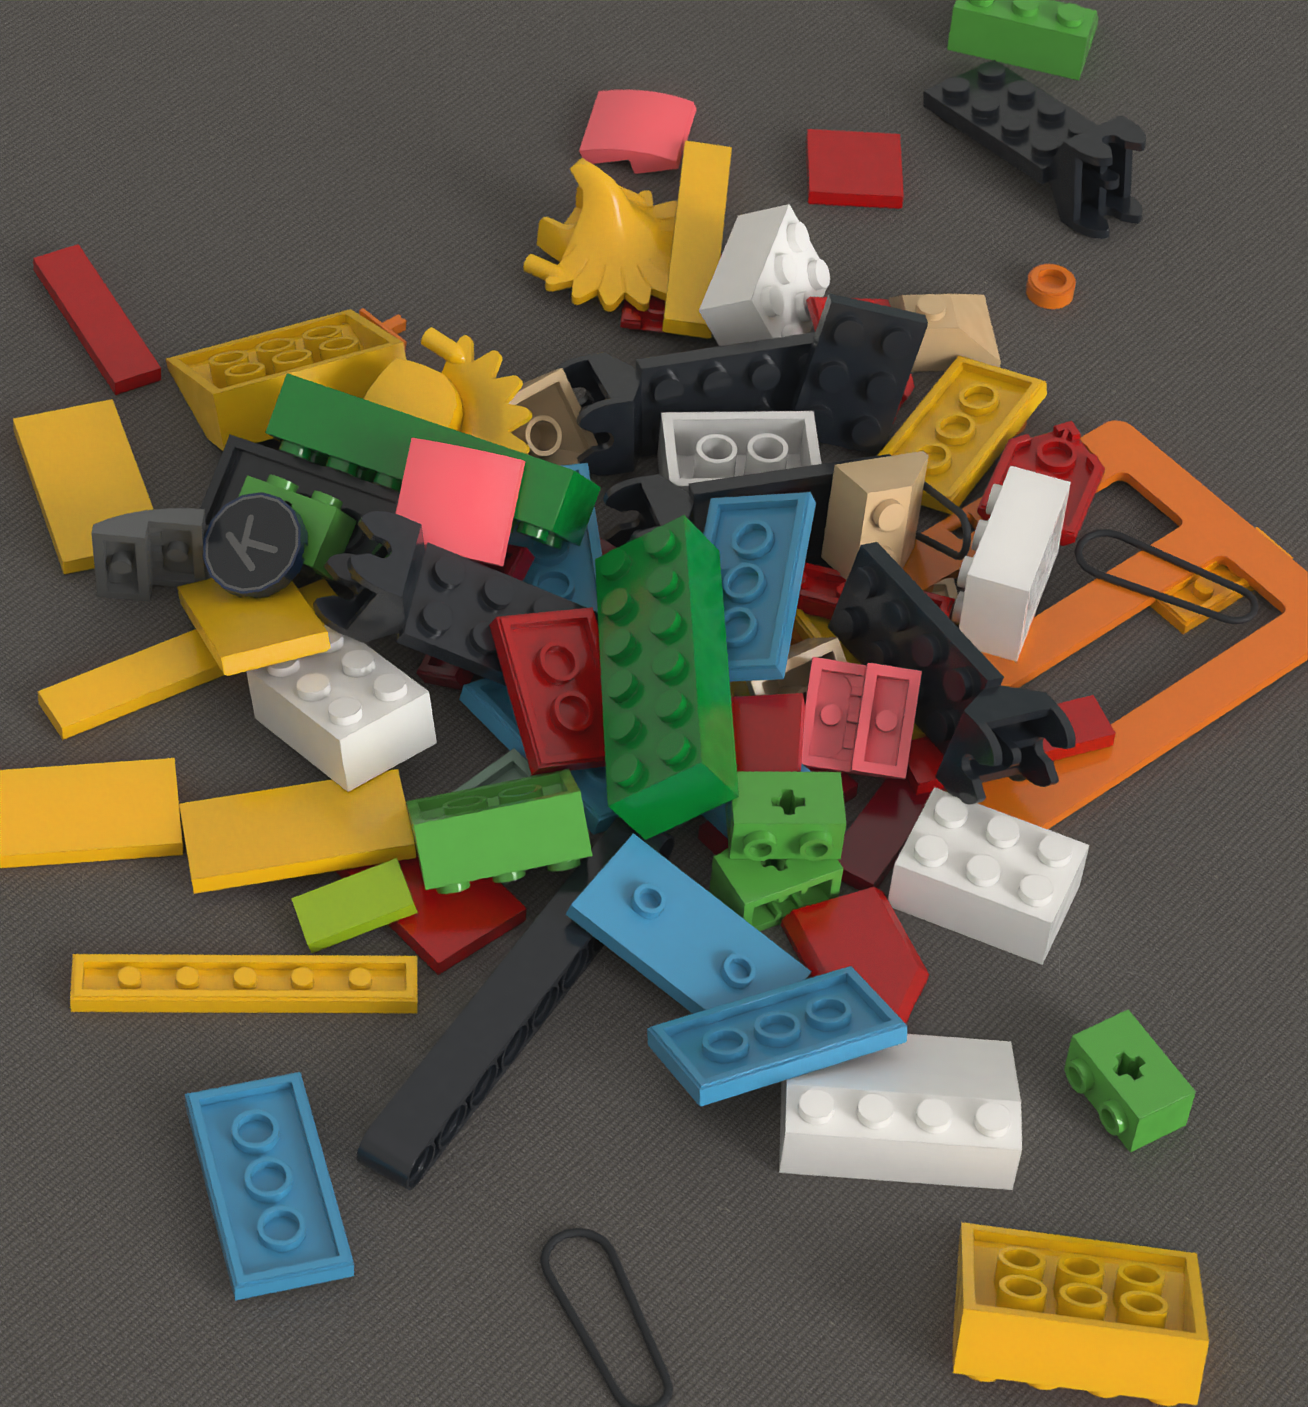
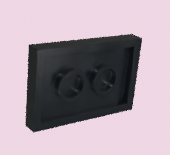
M829 293L789 411L814 412L817 438L820 443L878 455L888 439L928 326L926 316Z

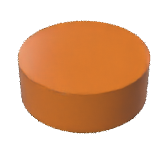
M1042 264L1034 267L1029 272L1026 295L1032 303L1046 309L1063 308L1073 299L1076 280L1069 270L1060 265Z

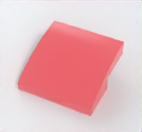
M643 90L598 91L579 149L582 158L592 164L629 160L634 174L679 169L685 140L687 141L696 113V106L693 101L659 92Z
M411 438L395 514L422 525L424 545L431 543L472 561L503 567L525 461L467 447Z
M812 657L805 699L802 764L807 768L905 780L922 671L874 663L861 665Z

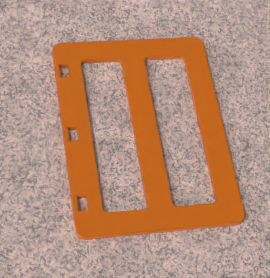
M1108 421L1080 438L1089 453L1096 455L1105 467V472L1097 492L1116 481L1127 482L1179 526L1151 544V546L1202 569L1216 561L1217 564L1227 566L1241 579L1247 580L1248 584L1282 614L1112 723L1111 726L1116 733L1113 746L1053 761L1059 778L1058 783L1055 785L1040 787L1027 779L1013 781L1009 777L982 783L986 799L978 804L1045 829H1050L1308 660V572L1137 429L1123 421ZM982 497L962 508L967 515L969 523L972 524L975 530L979 520L982 519L977 513ZM955 514L948 516L922 532V534L957 552H960L962 548L963 538L960 540L952 533L962 526L960 519ZM975 531L971 533V544L967 554L969 557H973L976 553L975 550L971 549ZM915 539L914 548L903 570L923 591L932 593L934 584L945 578H958L963 559H953ZM1143 550L1106 572L1162 593L1195 574ZM1096 578L1033 618L1017 662L984 652L981 653L1004 676L1001 683L1002 686L1020 688L1155 603L1156 599ZM794 627L790 645L803 641Z

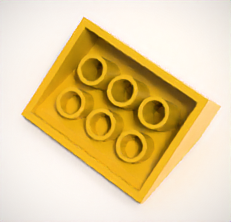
M349 309L166 358V364L207 439L223 451L229 435L254 443L274 438L265 432L287 373L363 399L387 366L396 358L406 360L404 343Z
M961 1222L952 1342L953 1373L964 1374L973 1380L981 1382H991L997 1379L1025 1382L1041 1390H1052L1057 1387L1085 1390L1092 1395L1102 1398H1113L1118 1395L1145 1398L1162 1406H1174L1179 1403L1197 1405L1209 1345L1197 1253Z

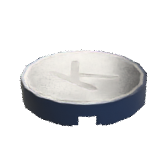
M263 492L245 494L225 504L211 520L203 541V560L209 575L230 594L239 597H269L286 588L300 572L305 560L302 557L305 544L308 546V532L301 516L280 497Z

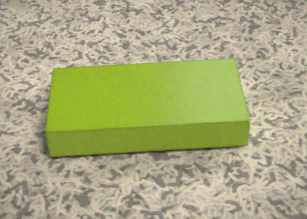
M397 858L291 898L311 953L418 913Z

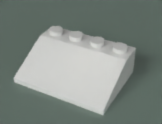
M907 1034V1042L781 1081L779 1173L1013 1190L1022 1152L1021 1098L1010 1041Z

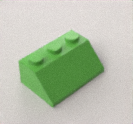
M956 0L953 7L947 50L1079 81L1099 18L1097 10L1054 0Z
M569 769L406 801L425 889L436 888L439 894H450L466 890L470 887V881L492 877V881L496 883L518 880L526 875L525 870L547 866L548 871L569 870L579 866L581 858L592 856L581 791Z

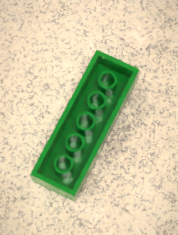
M288 373L286 374L265 432L282 441L279 448L282 452L398 492L401 490L411 438L441 442L521 459L525 461L510 533L513 534L515 526L518 525L516 532L531 537V540L558 550H561L563 541L580 547L601 489L600 486L572 469Z
M685 515L659 526L595 559L608 807L645 840L739 797L720 553Z

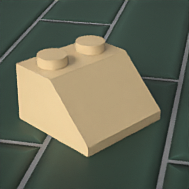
M924 451L835 465L821 558L837 570L846 580L862 544L878 542L902 569L905 566L914 548L929 457Z

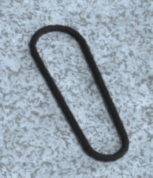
M924 482L923 490L960 519L963 529V544L960 552H957L918 531L916 532L915 539L953 559H964L969 552L971 544V529L967 515L961 508L927 482Z
M1099 529L1084 534L1077 541L1074 551L1076 561L1085 572L1093 577L1232 625L1244 624L1251 621L1257 615L1258 601L1250 590L1122 532ZM1097 537L1119 539L1245 596L1250 601V611L1240 617L1224 615L1099 571L1084 560L1082 554L1083 547L1089 540Z
M572 1228L553 1235L542 1249L540 1263L543 1274L615 1400L621 1407H665L672 1397L673 1386L671 1378L615 1248L606 1237L594 1230ZM578 1236L590 1238L599 1243L607 1252L663 1382V1395L659 1401L652 1405H635L625 1398L553 1274L549 1263L551 1251L557 1243L566 1238Z

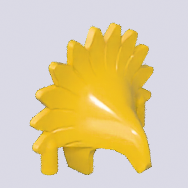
M581 158L570 168L579 184L576 189L575 209L564 224L549 217H543L538 226L537 246L560 263L557 265L534 254H530L525 259L523 271L544 280L545 289L549 292L572 287L571 301L574 305H581L598 296L603 309L607 312L614 311L624 299L640 311L648 310L651 295L666 301L677 201H669L653 206V198L650 191L644 190L640 193H635L621 187L599 167Z
M433 327L429 328L422 336L421 345L446 360L442 373L416 362L396 358L379 375L363 398L527 455L530 451L529 446L524 441L511 433L532 419V412L528 408L509 404L522 388V380L515 375L496 378L502 363V356L498 351H490L474 361V342L468 335H463L456 343Z

